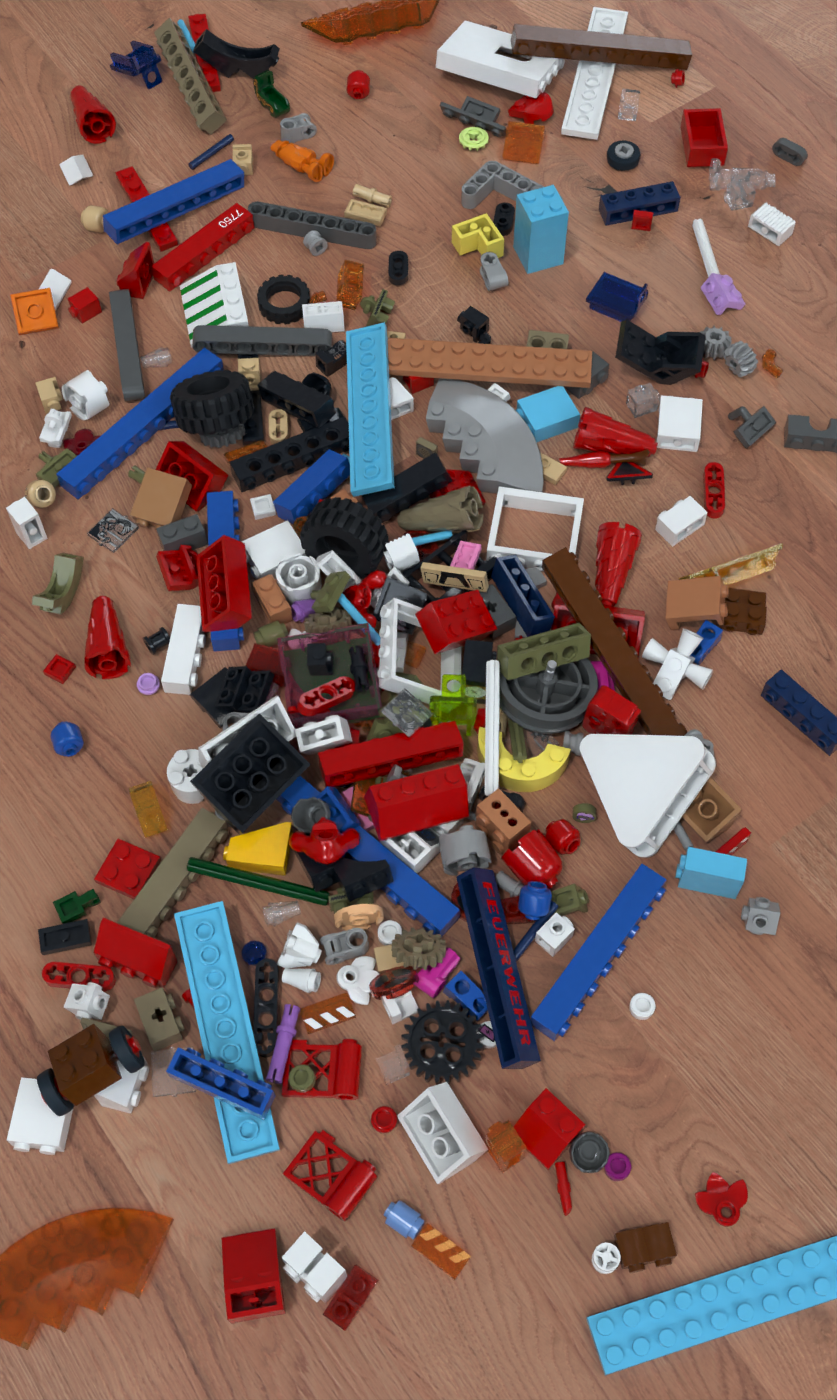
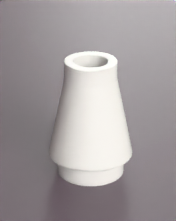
M285 968L282 974V982L307 993H311V991L317 992L321 982V973L316 972L315 969Z

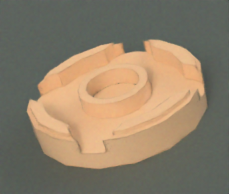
M374 904L351 905L338 910L334 914L335 926L337 928L342 926V929L345 931L352 928L366 930L371 927V923L376 922V925H379L384 920L382 908Z

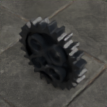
M438 1000L436 1001L435 1008L426 1003L427 1011L423 1012L418 1008L419 1017L416 1018L410 1015V1020L413 1024L404 1025L405 1030L409 1032V1034L401 1035L402 1040L408 1042L401 1045L403 1051H409L404 1055L405 1061L412 1060L408 1065L410 1070L418 1067L416 1071L417 1077L425 1073V1081L427 1083L432 1077L435 1078L436 1085L440 1083L441 1078L445 1079V1082L450 1084L451 1077L460 1082L459 1074L462 1073L464 1076L469 1077L467 1068L476 1070L473 1060L481 1061L482 1059L477 1051L484 1050V1045L478 1043L484 1040V1035L476 1034L482 1029L481 1025H473L477 1020L476 1016L473 1015L468 1018V1008L460 1012L459 1003L454 1008H451L449 1000L446 1001L444 1007H441ZM435 1023L439 1028L435 1033H427L425 1031L427 1025ZM454 1027H462L464 1029L462 1035L455 1037L450 1034ZM426 1038L431 1041L421 1042L420 1039ZM442 1038L447 1040V1043H444V1047H440L438 1043L442 1041ZM465 1043V1047H459L458 1045H455ZM427 1048L435 1051L434 1056L430 1059L422 1057V1052ZM451 1052H458L461 1055L460 1059L456 1062L448 1061L447 1056Z

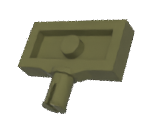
M67 448L54 457L42 451V454L40 453L38 457L46 464L36 473L37 479L48 481L55 488L60 484L56 474L77 455Z
M346 571L330 573L326 577L322 589L313 590L310 594L311 598L315 600L311 608L316 613L332 612L351 576Z

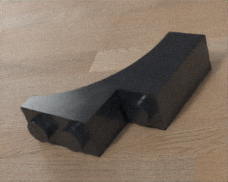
M206 29L197 39L193 52L228 78L233 73L237 74L239 70H242L254 79L256 75L269 70L271 66L274 67L277 64L280 48L275 44L263 48L236 46L218 38Z
M294 851L315 892L339 883L348 901L351 902L394 882L386 859L379 861H357L341 857L334 863L322 864L311 859L303 852Z

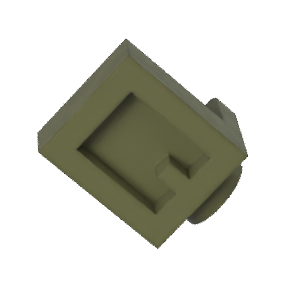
M576 884L551 891V901L559 906L555 913L557 912L560 916L578 910L583 913L588 912V895L584 889Z

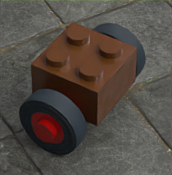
M92 1024L48 1051L52 1068L43 1071L37 1076V1084L44 1102L57 1116H63L70 1112L74 1105H79L122 1079L117 1064L118 1060L130 1073H134L144 1067L145 1062L138 1040L124 1026H118L109 1033L108 1038L95 1024Z

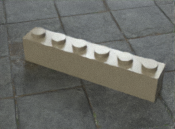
M201 808L117 923L155 938L160 924L168 920L172 914L173 906L177 901L180 902L187 892L186 888L191 882H195L200 875L187 870L189 858L193 857L210 861L215 853V848L219 843L222 844L228 836L226 821Z

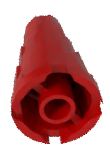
M78 85L73 88L70 98L74 106L76 122L81 136L86 141L94 144L106 142V138L108 136L111 138L116 129L113 114L104 104H101L96 96L94 97L91 92L89 93L84 86Z
M585 407L582 412L573 444L574 449L592 452L605 451L611 454H632L648 449L650 451L648 457L651 454H655L658 445L657 442H654L655 438L633 429L630 425L613 420L612 417Z
M620 522L601 524L598 529L596 543L597 571L595 587L602 597L601 603L613 607L617 604L622 588L624 589L628 572L632 568L634 557L639 549L642 533L639 529L625 523V528H620Z
M99 596L92 602L84 666L86 672L95 678L96 674H101L102 679H113L128 672V665L131 667L129 651L126 648L123 631L120 629L113 600L107 596Z

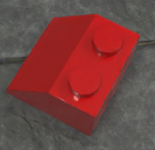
M145 242L130 253L128 259L124 261L122 273L117 277L119 289H129L130 296L134 298L144 299L153 278L151 266L154 264L150 242Z
M545 1088L526 1109L509 1134L549 1170L570 1147L572 1140L583 1132L586 1124Z

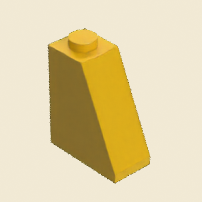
M284 822L231 837L229 846L224 848L223 860H226L229 867L244 871L286 876L291 848L289 839L293 834L292 822Z

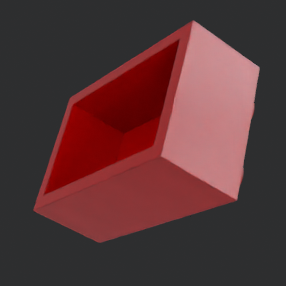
M721 108L684 109L680 128L687 167L724 166L728 145Z
M478 589L430 602L415 614L434 654L465 646L466 640L481 641L497 630Z

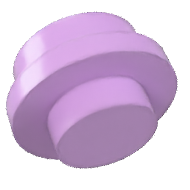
M152 673L142 674L137 681V688L144 695H152L160 687L158 677Z

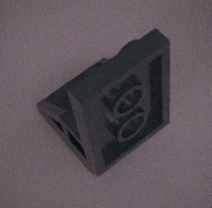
M626 319L620 325L615 358L659 384L672 385L701 372L706 336L700 332H666L655 337Z

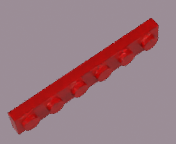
M206 14L188 16L195 44L206 29L209 30ZM195 54L212 91H221L217 69Z
M133 166L115 172L118 182L131 203L150 195ZM167 222L148 230L160 252L178 246L177 238Z

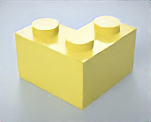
M487 213L452 226V244L460 256L477 249L481 255L486 252H493L498 258L504 255V238Z

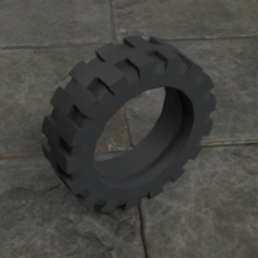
M282 274L278 275V277H270L268 281L265 280L262 283L263 286H260L258 289L257 299L259 311H261L263 317H266L270 322L274 321L275 324L284 323L285 325L290 324V322H298L300 318L303 319L302 305L311 304L310 291L305 282H302L299 277L294 278L293 275L284 276ZM282 291H289L300 297L296 304L286 308H279L268 302L271 296Z

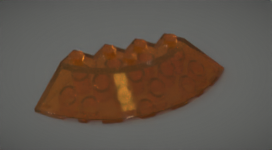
M381 0L380 2L373 3V5L372 2L359 4L357 7L350 8V10H348V7L335 10V12L324 13L318 20L317 17L307 19L301 22V26L335 43L342 42V45L353 44V40L359 37H366V40L377 38V35L385 34V32L398 34L405 27L413 26V29L423 28L424 24L430 22L440 0Z
M131 1208L95 1209L71 1214L49 1222L18 1240L0 1255V1339L28 1350L40 1323L65 1333L77 1306L102 1316L114 1289L139 1299L174 1219L154 1212Z

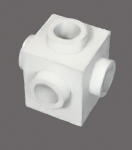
M88 982L87 985L72 984L64 1008L75 1014V1017L80 1020L82 1017L102 1020L110 995L102 991V986L92 982Z

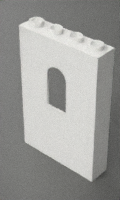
M464 21L437 50L436 68L537 98L541 92H544L547 84L551 83L552 78L556 77L559 69L563 68L565 59L517 55L530 59V61H520L496 54L498 50L512 54L510 40L512 34Z

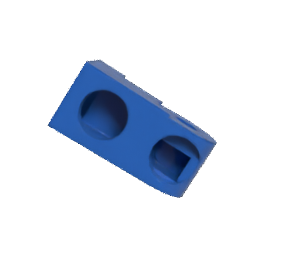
M705 620L696 633L704 638L691 654V656L695 657L694 663L700 665L707 654L720 642L723 633L721 628L708 620Z
M462 971L445 985L443 993L452 998L456 1003H459L463 1009L468 1008V1015L470 1017L475 1015L476 1021L488 1011L482 990Z

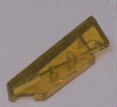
M781 543L678 579L721 576L723 583L729 585L773 570L777 563L775 559L779 550L783 548V544Z

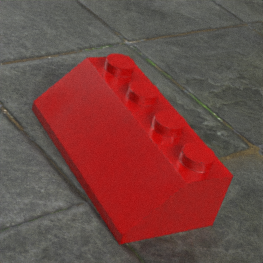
M223 535L196 556L202 631L204 632L237 629L252 619L245 543Z
M556 598L553 614L555 618L551 630L576 624L562 599ZM603 605L605 609L609 608L611 610L617 628L621 627L626 635V642L629 647L633 646L639 656L645 611ZM590 645V654H596Z
M459 764L372 785L364 796L379 841L469 817L467 784Z

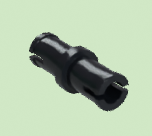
M356 645V652H354L353 646L349 649L351 657L350 672L354 677L355 690L363 692L362 685H364L365 691L370 687L367 677L369 669L364 659L363 647Z

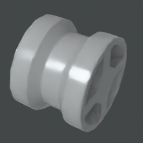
M316 230L306 234L303 240L305 247L314 256L321 255L328 246L327 241Z
M565 731L563 747L571 749L570 752L580 756V743L583 740L584 733L572 734L570 731Z

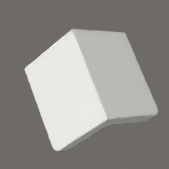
M84 155L72 156L59 164L69 185L93 176Z
M409 983L381 995L383 1006L392 1025L410 1017V1015L413 1016L418 1013V1006L411 993Z

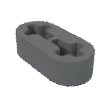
M786 138L778 139L772 146V150L777 157L795 166L802 165L808 157L807 151L802 146Z

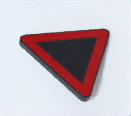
M634 462L616 463L607 475L606 480L608 482L620 481L621 485H624V480H631V483L635 484L636 479L653 478V473Z

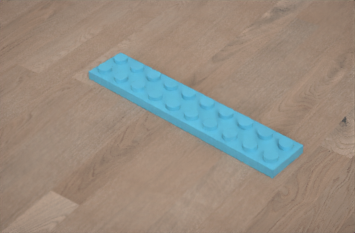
M385 322L346 331L350 489L353 497L395 488L388 339Z
M223 901L174 913L205 1060L210 1061L212 1058L225 1064V1069L232 1072L234 1069L242 1071L248 1075L247 1079L256 1083L258 1080L264 1081ZM214 1097L228 1164L280 1150L271 1108L265 1120Z
M837 1236L587 1317L586 1320L604 1375L606 1376L837 1299Z

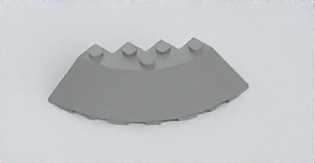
M439 378L429 401L426 415L429 432L443 433L442 439L446 452L460 453L459 460L462 470L477 473L476 479L479 490L481 492L498 493L500 486L543 493L544 478L540 451L534 435L520 414L502 398L485 388L457 379Z

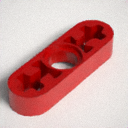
M710 462L705 466L703 473L704 509L708 512V517L717 519L723 515L725 509L724 468L717 462ZM711 471H715V479H712ZM716 487L720 492L716 494L711 493L709 488ZM713 501H716V509L718 510H714L712 506Z
M342 676L303 693L297 704L298 711L304 716H314L352 698L355 692L354 680L350 677ZM328 693L332 696V699H325L321 694Z
M50 962L42 970V977L46 984L57 988L71 989L72 984L87 985L88 982H92L102 986V991L106 992L111 990L116 982L114 973L106 966ZM57 969L59 974L66 975L67 981H65L64 976L56 975L52 980L49 973H54V970ZM84 971L86 976L82 982L75 983L72 981V976L75 972ZM91 972H93L94 978H102L103 974H106L109 980H105L104 984H101L98 979H91Z

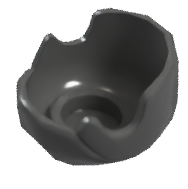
M320 798L300 799L292 808L291 819L294 827L301 832L310 834L313 825L321 817L330 820L331 812L328 804Z
M594 1132L580 1133L572 1140L569 1148L571 1162L575 1168L583 1173L599 1172L607 1164L610 1155L608 1143L601 1135Z

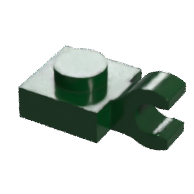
M94 889L87 891L81 896H78L76 891L53 902L62 924L73 922L87 915L84 908L93 907L101 903Z

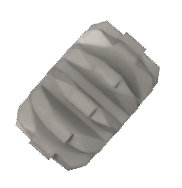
M715 326L711 329L706 327L704 331H700V333L706 336L703 354H705L706 359L708 357H712L713 360L717 357L722 359L725 350L732 342L729 331H723L722 327L719 329Z
M739 341L731 344L725 350L723 355L726 360L725 364L728 365L729 370L733 371L734 375H738L741 378L747 374L749 375L757 368L758 360L755 358L757 355L753 352V348L749 347L748 343Z

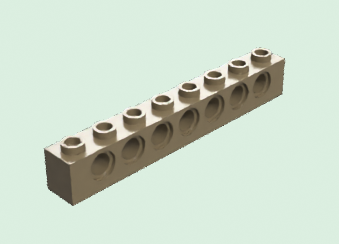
M168 18L154 32L157 38L156 42L163 50L162 55L168 60V67L174 72L173 77L180 85L178 87L179 90L185 95V102L191 107L190 112L197 120L196 125L200 130H205L211 135L227 119L182 29Z

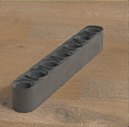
M258 201L252 202L248 206V211L253 214L254 228L305 237L310 231L316 230L322 238L331 243L362 249H373L377 245L376 226L369 222Z
M129 289L110 291L109 297L124 400L126 402L145 399Z
M198 325L193 329L192 347L196 352H200L205 347L210 352L219 354L315 356V353L319 350L326 351L333 347V340L330 330L320 328Z

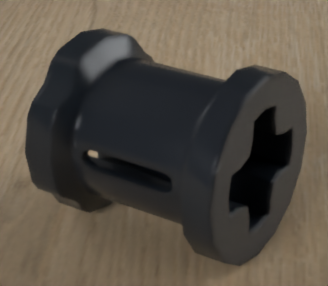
M161 627L153 635L143 637V641L150 653L154 655L158 649L167 644L169 645L170 636L165 628Z

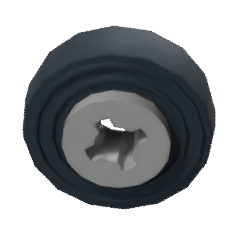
M630 141L614 142L608 148L607 162L616 170L628 171L634 169L640 160V149Z

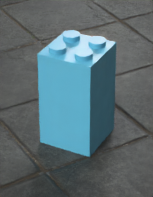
M554 185L517 194L513 247L527 274L564 263L569 211Z

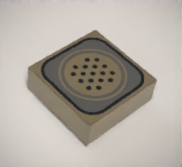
M422 437L418 438L416 441V455L425 459L435 452L438 454L437 445Z

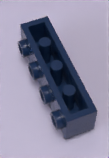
M671 181L600 195L599 212L605 226L633 221L634 210L653 212V216L678 212L681 197L674 182Z
M517 555L496 558L491 577L508 606L516 615V619L526 636L529 637L550 631L555 616Z
M782 669L765 683L761 697L826 754L831 756L837 750V717Z

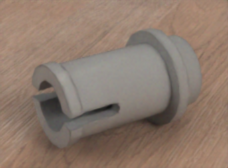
M500 871L495 877L497 886L508 892L511 898L519 899L520 889L524 885L503 871Z

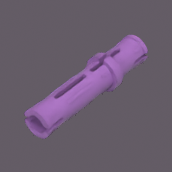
M285 1004L281 1024L276 1029L278 1036L266 1076L268 1082L273 1083L275 1080V1084H282L292 1038L296 1036L297 1032L295 1026L300 1012L298 1006L293 1005V1009L291 1004Z

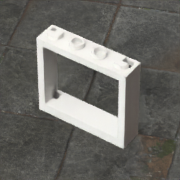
M499 486L486 560L488 561L493 556L499 558L516 554L524 568H536L543 571L542 560L552 555L550 553L495 546L502 507L574 517L569 552L576 554L584 498Z
M393 598L383 605L380 611L379 688L397 694L404 692L409 698L445 710L451 709L461 702V647L441 653L440 690L396 676L397 619L421 627L415 614L422 608Z

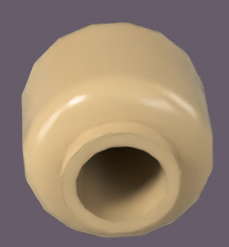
M87 206L81 213V223L88 231L105 232L103 215L107 214L108 211L99 206Z
M34 480L25 489V498L34 507H48L55 500V489L48 481Z

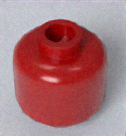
M356 70L348 75L346 88L348 95L354 99H363L368 96L370 92V78L365 72Z
M565 819L552 821L546 827L545 837L558 854H572L577 850L580 845V832L569 821Z

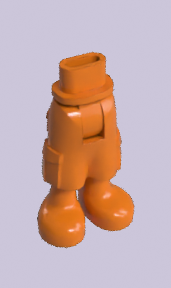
M277 140L271 145V151L275 152V155L282 159L285 164L299 173H306L309 179L314 182H320L322 177L328 176L333 168L334 156L330 153H324L320 159H316L314 151L294 143H289L286 140Z

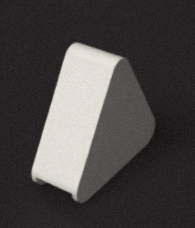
M589 734L580 743L581 755L619 842L641 858L651 857L659 850L716 767L714 756L694 736Z

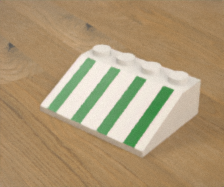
M236 262L216 265L180 285L191 348L193 344V329L198 325L249 326Z

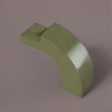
M64 552L55 555L51 580L45 591L33 596L32 605L40 606L39 609L56 614L64 613L70 606L78 588L84 557Z

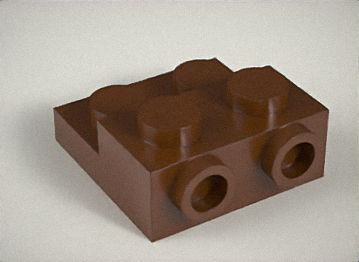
M728 588L729 596L725 598L728 616L724 617V625L718 624V627L728 632L738 631L746 632L750 635H762L766 625V593Z

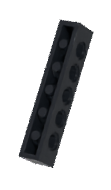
M344 416L326 423L320 428L316 427L230 461L232 476L241 493L253 490L267 482H273L282 476L293 474L295 471L305 467H310L329 449L339 454L348 452L349 423Z

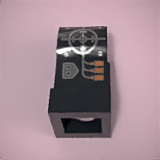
M344 340L336 342L333 347L326 351L321 349L315 353L316 367L326 377H329L347 364L346 342Z

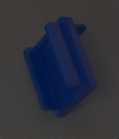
M133 40L130 42L133 49L131 53L126 56L114 52L110 54L113 61L110 64L111 70L133 77L142 74L147 89H151L162 82L156 65L162 60L160 55L155 53L153 46ZM153 71L156 74V79L151 83L148 80V74Z
M603 272L586 297V302L590 303V309L620 322L626 319L631 321L648 297V284L645 283L642 288Z

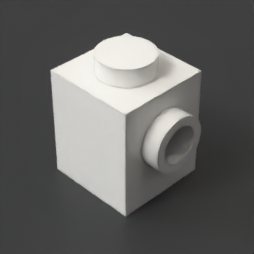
M556 912L536 932L535 942L554 957L573 937L575 928H573L572 922L567 917H561Z

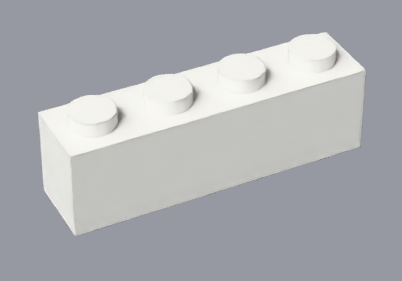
M177 605L161 679L165 693L190 695L192 688L197 685L198 675L196 669L201 666L202 655L200 654V649L204 648L206 640L204 631H202L200 606Z

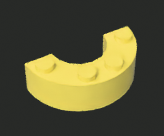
M479 727L477 752L480 763H485V728ZM499 732V786L516 792H534L552 785L564 773L569 762L571 749L547 744L545 750L538 756L525 759L523 763H518V760H513V755L505 749L502 742V732Z

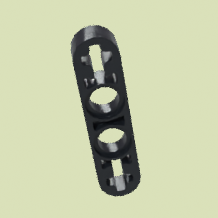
M269 958L259 961L255 969L253 1033L258 1055L264 1058L273 1055L278 1036L276 1029L278 1026L279 970L276 962ZM266 966H270L271 970H273L269 973L270 983L265 982L264 972H261L265 970ZM265 989H270L274 993L273 998L269 1001H263L259 997L260 993ZM266 1013L272 1015L273 1021L270 1025L262 1026L259 1023L261 1015ZM263 1032L267 1033L268 1041L272 1044L267 1047V1050H263L262 1046L259 1045L263 1043Z

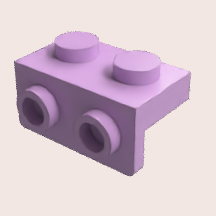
M712 273L701 286V290L716 315H721L726 308L741 310L745 305L741 293L735 288L732 278L728 275Z

